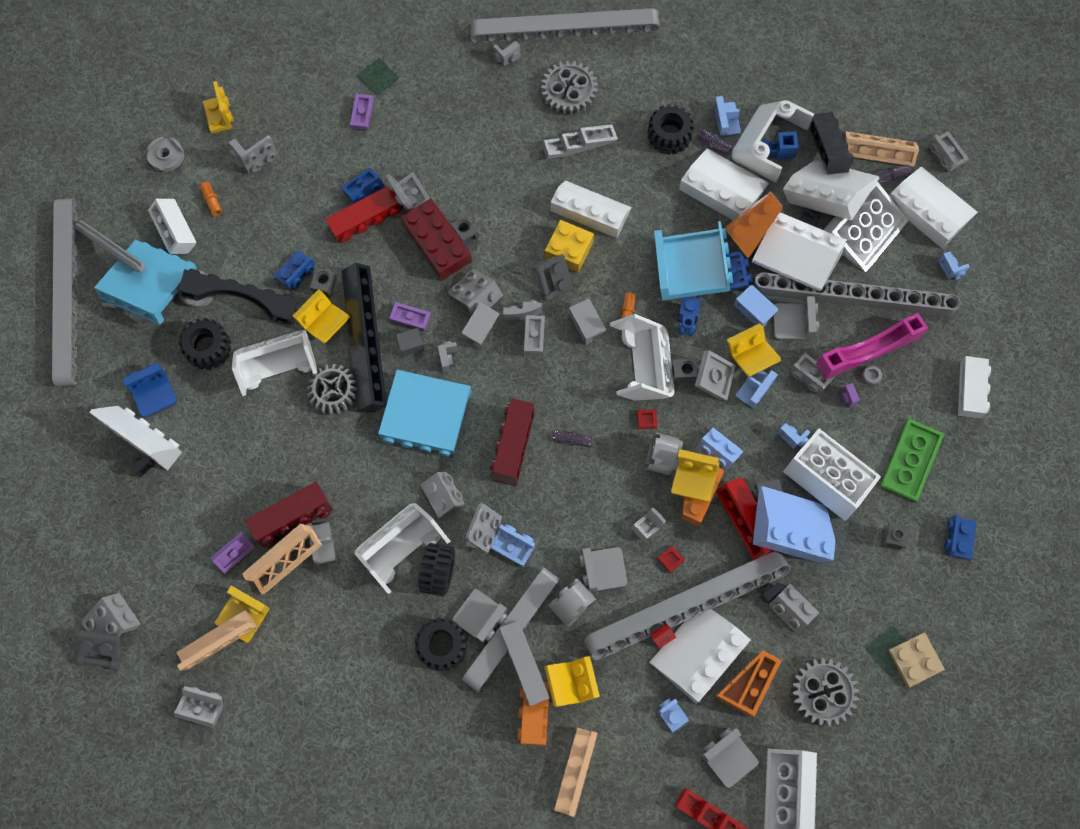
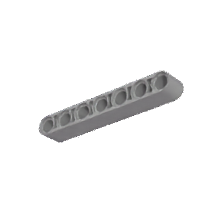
M543 568L500 627L519 621L524 632L531 618L537 614L544 600L548 599L553 592V588L556 584L558 585L561 579L546 568ZM500 629L496 631L462 679L464 683L478 693L481 691L482 685L494 673L493 670L496 666H499L506 656L507 648Z

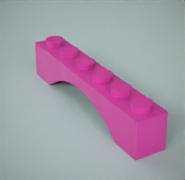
M919 313L914 314L868 340L852 346L836 348L822 354L816 366L825 380L921 339L928 330V327Z

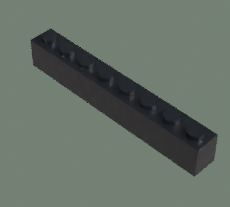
M353 263L342 270L346 313L350 316L347 324L353 377L356 380L354 385L357 388L355 390L357 411L372 413L386 407L387 403L370 266Z

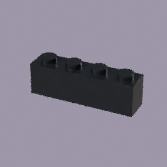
M833 112L814 114L809 128L827 175L849 172L850 165L853 164V155L848 150V143L843 138V131L839 128L838 119H835Z

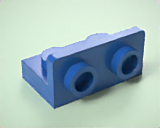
M368 168L342 186L341 189L354 204L385 188V185L380 176L371 168Z
M298 250L273 277L291 291L301 284V279L305 275L313 272L315 263L311 257L305 256Z
M742 251L726 254V257H730L731 268H728V272H732L733 283H730V291L747 289L750 284H753L751 273L747 274L746 268L749 267L748 258L744 257Z
M958 514L948 519L946 529L949 530V537L944 542L947 556L966 560L972 559L977 521L960 518Z

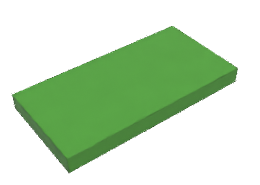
M908 418L880 487L917 503L944 433Z

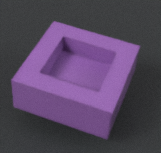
M853 383L845 385L841 393L842 401L845 404L847 403L849 408L856 406L860 399Z

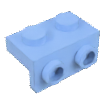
M712 428L695 448V451L699 454L719 458V468L725 470L723 474L729 470L731 465L743 453L739 447L715 428Z
M500 524L490 549L524 567L535 548L533 539L526 534L519 535L516 533V529L508 524L505 526Z

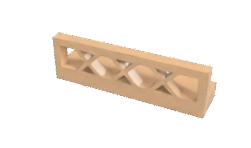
M845 131L844 139L848 143V150L852 153L853 157L915 166L919 152L917 142Z
M300 524L242 573L245 580L254 581L260 593L265 594L321 547L322 543L311 526ZM311 537L314 544L309 549H305V540ZM299 550L297 559L290 561L291 552ZM279 562H284L283 571L279 574L275 573L276 565ZM265 574H269L268 584L263 586L260 579Z
M244 610L177 652L181 663L177 665L179 670L192 668L256 629L257 625L250 612Z
M577 728L554 811L575 817L598 733Z

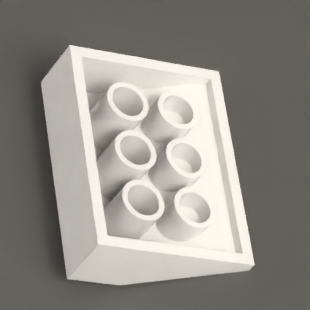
M707 148L688 169L681 180L679 190L734 220L759 200L769 183Z
M814 160L793 174L783 190L787 201L791 204L852 220L879 180V176L852 169L847 173L827 175L823 162Z
M920 167L906 178L889 196L908 218L909 222L942 249L978 213L923 167Z
M877 182L852 220L835 216L824 231L846 239L842 256L867 272L909 220Z
M779 213L767 230L752 262L821 292L839 261L847 240Z
M119 406L92 409L90 411L107 428L167 471L182 453L178 449L180 446L171 438L169 441L164 439L165 434L157 428L154 430L150 429V424L143 418L136 419L134 417L135 413L127 407L124 410Z
M821 429L814 433L783 471L844 521L854 513L881 478L880 475Z
M710 609L686 620L674 633L676 638L663 646L649 663L697 704L751 639L732 623Z

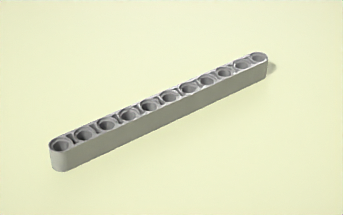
M656 9L477 19L470 23L471 41L473 43H476V41L493 42V40L510 41V39L528 40V38L576 37L584 34L585 36H592L600 33L608 35L616 32L624 34L631 33V31L639 33L654 30L655 32L660 28L658 11Z
M74 198L54 200L52 380L55 387L76 385L77 383L75 382V376L77 375V364H75V358H77V347H75V341L77 340V329H75V323H77V312H75V306H77V295H75V289H77V278H75V272H77V261H75V256L77 255V245H75V239H77V228H75L77 212H75V206H77V202Z
M760 273L756 276L753 286L763 295L806 300L807 296H815V301L940 316L953 315L961 304L959 297L953 294L827 280L821 290L822 293H819L809 286L781 274ZM758 282H764L766 286H761ZM777 284H782L785 288H779ZM796 286L802 287L803 290H798ZM833 290L838 291L840 295L835 294ZM852 293H857L859 297H855ZM871 295H875L878 299H873ZM890 297L895 298L896 301H892ZM908 299H912L915 304L909 302ZM927 301L932 302L934 306L929 305Z
M771 552L595 631L585 638L584 643L594 660L605 658L651 637V633L665 624H668L671 628L787 575L791 567L781 552Z

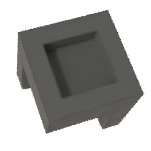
M418 328L396 335L403 357L424 351Z

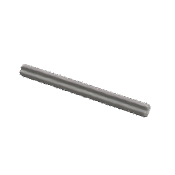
M80 220L78 223H75V227L79 232L136 272L142 273L146 269L142 261L84 221Z

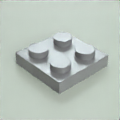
M709 350L704 351L695 387L719 400L726 401L736 365Z

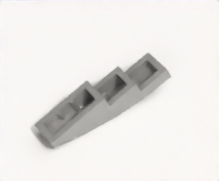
M612 124L580 128L575 133L562 134L560 138L543 140L542 147L546 158L552 159L617 142L618 138Z
M519 621L500 627V632L529 706L549 699Z

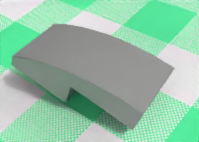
M529 300L523 302L522 309L517 306L504 307L503 319L513 321L526 319V315L536 316L542 313V303Z

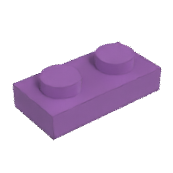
M356 94L350 121L352 129H369L374 96Z
M395 302L389 320L426 331L431 312Z
M240 532L214 554L211 560L225 574L253 550L255 546Z

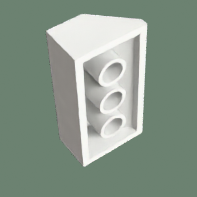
M564 181L557 188L551 200V212L615 238L618 237L632 208L568 181Z
M768 749L764 829H815L817 753L802 750Z

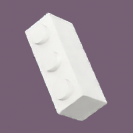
M155 199L148 212L169 254L189 253L195 246L196 241L175 199Z
M965 356L960 362L958 416L982 418L989 412L990 403L987 402V395L990 393L988 377L991 374L989 359Z

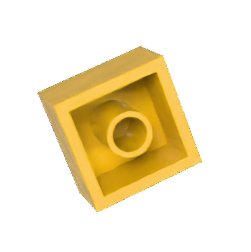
M560 220L545 249V259L563 254L568 269L579 273L594 242V234Z

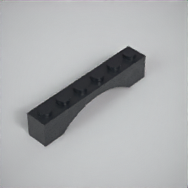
M184 269L178 290V296L195 301L216 295L239 297L257 305L272 321L291 325L297 299L292 295H280L270 289H258L252 284H239L233 279H220L214 274H201L195 269Z

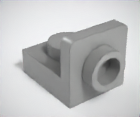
M448 341L438 346L443 372L450 371L449 365H453L451 353L458 351L456 342Z

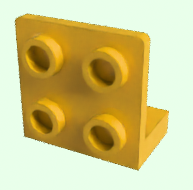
M217 81L213 82L217 98L203 101L211 134L232 129L231 122H234L232 113L228 108L230 107L228 97L225 96L223 87H219Z
M319 289L293 315L304 330L322 343H326L350 318L347 313L333 305Z
M760 323L727 339L731 358L748 377L781 361V357L766 342L764 327Z
M679 449L677 456L679 464L671 493L710 502L719 469V458Z
M231 585L227 593L232 596L216 619L215 624L220 626L244 610H248L257 628L240 639L249 643L270 608Z
M590 656L568 663L545 666L554 707L583 703L600 697Z

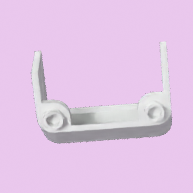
M779 101L761 105L732 151V159L736 163L775 183L779 178L782 167L767 159L770 149L767 144L760 141L775 115L805 130H808L814 113L790 101Z
M636 314L610 322L611 327L622 331V341L632 348L635 381L630 382L627 388L616 391L617 395L634 401L672 397L674 395V382L667 329L661 324Z
M298 330L249 345L233 353L232 370L242 396L246 395L247 388L249 390L257 388L259 383H261V379L295 368L304 373L310 371L313 374L317 373L315 358L306 330Z
M412 503L364 541L356 549L355 555L389 594L391 590L386 584L394 579L395 570L393 568L422 543L425 545L429 543L436 544L440 538L447 544L451 541L431 516L416 503Z

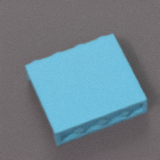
M718 221L719 229L668 237H663L662 230L654 231L662 300L730 291V283H733L732 272H728V268H731L730 257H726V254H729L728 242L724 243L727 235L725 228L721 226V221Z
M135 240L126 251L142 261L146 269L142 273H138L118 259L94 289L100 299L161 325L164 321L161 312L177 294L184 269L197 270V267L191 261H184L177 255H170L160 248L156 249L146 242L142 243Z
M396 370L378 433L380 438L387 444L398 442L405 448H412V446L420 447L419 450L430 453L433 450L444 457L455 455V447L466 405L472 392L471 386Z

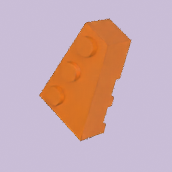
M770 191L726 225L725 230L747 258H749L781 212L782 205Z
M721 468L718 469L711 500L725 471ZM683 496L681 519L699 527L710 502Z
M761 651L714 698L750 718L754 717L782 660L765 651Z
M543 682L549 696L548 682ZM521 686L520 698H524L523 707L519 706V719H522V728L518 727L517 740H521V745L546 746L549 699L529 706Z

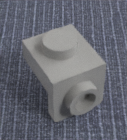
M516 41L504 50H501L497 44L493 46L494 59L498 63L501 62L504 66L511 61L515 62L521 55L520 45Z
M651 508L645 516L633 524L631 529L645 542L660 530L666 520L659 512Z

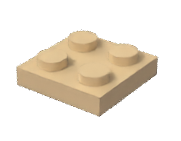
M925 632L888 650L907 688L945 670Z

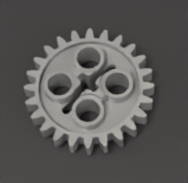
M568 60L566 65L560 62L559 67L554 64L553 70L548 68V74H544V80H541L542 98L545 99V104H550V109L556 107L557 113L563 110V115L567 111L572 115L574 110L579 114L580 108L586 111V105L591 107L592 101L595 102L596 95L598 94L597 77H593L594 72H589L588 66L583 69V63L577 66L576 61L572 65H570Z
M821 658L818 664L814 659L812 660V666L808 663L804 664L806 671L802 668L798 670L801 676H794L798 683H793L791 686L797 690L792 692L791 695L797 696L798 699L794 700L793 703L800 704L797 711H805L803 718L811 716L810 723L817 719L818 726H821L825 721L826 726L829 727L832 720L835 725H839V719L843 722L846 721L845 714L847 716L853 715L849 709H857L853 701H858L859 698L854 696V693L860 690L854 689L853 685L858 682L850 680L854 674H846L847 666L840 669L841 662L833 665V660L829 659L826 664L824 658ZM828 674H832L835 677L834 685L828 683ZM809 680H813L816 683L815 691L808 688L807 683ZM842 686L841 690L828 693L827 696L822 695L813 699L808 698L809 695L821 692L824 689ZM835 694L842 696L843 702L841 705L835 702ZM816 700L822 701L824 705L822 711L816 709Z

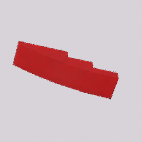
M687 788L683 789L674 805L708 829H748Z

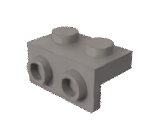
M949 131L940 136L936 134L932 137L929 143L930 149L937 155L942 166L946 167L948 172L968 162L969 158Z
M804 353L792 366L790 372L794 378L806 383L811 391L821 394L834 377L825 380L816 366L817 361Z
M437 472L421 484L438 518L447 515L456 507L465 505L462 494L456 489L453 478L447 472Z
M791 584L769 604V607L796 634L801 632L819 613Z
M184 686L182 688L183 696L174 712L175 717L214 728L223 709L222 697L215 692L207 693L197 687Z

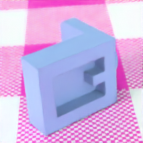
M951 252L944 253L939 259V263L948 280L954 277L956 280L964 277L966 271L970 268L969 264L958 267L957 259L952 256Z
M785 423L778 431V434L795 449L798 445L802 447L808 442L807 436L810 434V431L806 430L799 436L793 426Z
M667 699L659 705L661 710L658 711L671 732H674L689 721L677 704L676 699L672 702L670 699Z

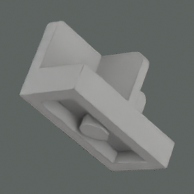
M590 299L569 307V315L585 345L591 343L593 337L606 331Z
M479 303L463 329L462 335L474 341L473 346L480 348L500 313L483 303Z
M526 315L524 358H528V353L543 354L545 316Z
M327 522L314 526L311 523H307L308 526L312 527L322 543V546L312 553L313 562L316 565H322L337 561L330 523ZM309 537L310 546H312L314 542L311 539V537Z

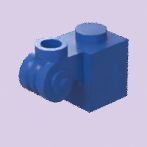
M797 132L778 133L774 142H771L770 139L761 140L770 149L768 157L794 159L798 150Z
M691 297L681 299L678 316L680 324L677 326L679 335L684 334L685 336L689 335L692 337L697 329L695 324L699 317L701 299Z

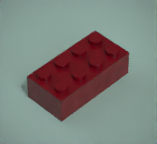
M432 198L400 216L403 227L441 281L472 263L471 253Z
M511 398L510 404H506L505 422H502L500 427L501 441L497 440L496 459H492L490 470L494 481L517 486L535 410L534 403Z
M316 481L246 519L245 522L258 544L263 548H272L278 543V540L286 537L298 525L313 524L312 521L318 518L324 519L331 514L330 512L333 508L323 489Z

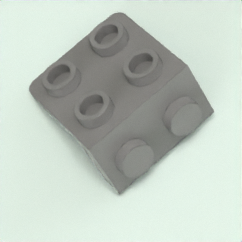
M266 136L246 151L235 138L229 142L232 148L230 153L235 158V163L240 169L244 168L248 174L259 171L263 164L272 162L276 155H278L270 136Z
M413 172L399 182L390 174L386 175L388 187L396 193V200L407 211L430 199Z
M475 269L467 272L448 292L450 297L464 304L471 315H473L479 303H483L491 308L503 296L493 279Z
M807 296L803 304H775L778 308L777 313L773 315L775 339L812 340L816 332H819V321H816L818 303H815V296Z
M479 503L466 535L467 543L465 546L488 553L493 544L497 529L500 526L502 516L487 505Z
M620 547L591 551V548L582 550L579 560L581 567L585 568L586 575H583V582L590 592L625 587L627 585L626 570Z
M475 589L455 614L453 621L484 644L486 640L489 642L496 633L494 629L497 625H502L505 621L508 611L502 604H497L481 591Z
M120 593L102 597L82 619V625L86 631L115 636L135 630L141 625Z
M730 728L726 729L719 735L722 739L717 743L713 741L703 748L705 752L701 755L727 788L732 787L758 765L757 758L741 740V733L737 728L730 730Z

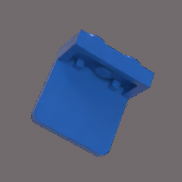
M159 363L150 364L145 369L139 372H132L122 379L124 385L131 391L142 417H148L177 403V398L167 374Z

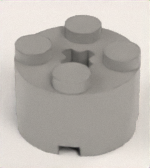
M655 432L652 438L656 440L654 444L649 445L646 465L648 466L645 469L669 476L673 471L677 470L679 462L676 457L679 449H682L683 441L673 436Z
M578 579L570 584V589L565 587L558 594L560 596L559 600L556 598L548 605L568 627L596 601L593 594Z

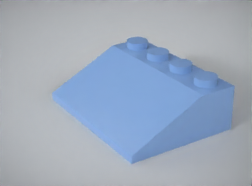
M759 486L753 545L817 563L834 560L835 537L827 506Z

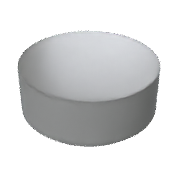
M868 366L862 373V379L869 385H876L882 379V372L876 366Z

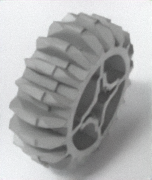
M335 364L332 365L331 369L328 365H325L326 370L322 371L321 368H318L319 374H312L314 379H309L308 382L311 385L307 386L309 391L307 396L311 399L310 403L315 405L316 410L321 409L324 414L329 411L330 415H333L334 410H336L340 414V408L343 407L347 411L346 405L353 406L351 399L356 400L355 390L357 388L354 385L356 380H354V375L350 374V370L348 368L344 370L342 365L338 369ZM335 377L333 380H327V378ZM344 381L347 382V391L345 395L341 391ZM320 384L324 387L321 398L318 396ZM328 386L333 389L336 388L337 392L329 390ZM333 398H338V399H339V400L334 401V402H327V401H330V400L333 399Z

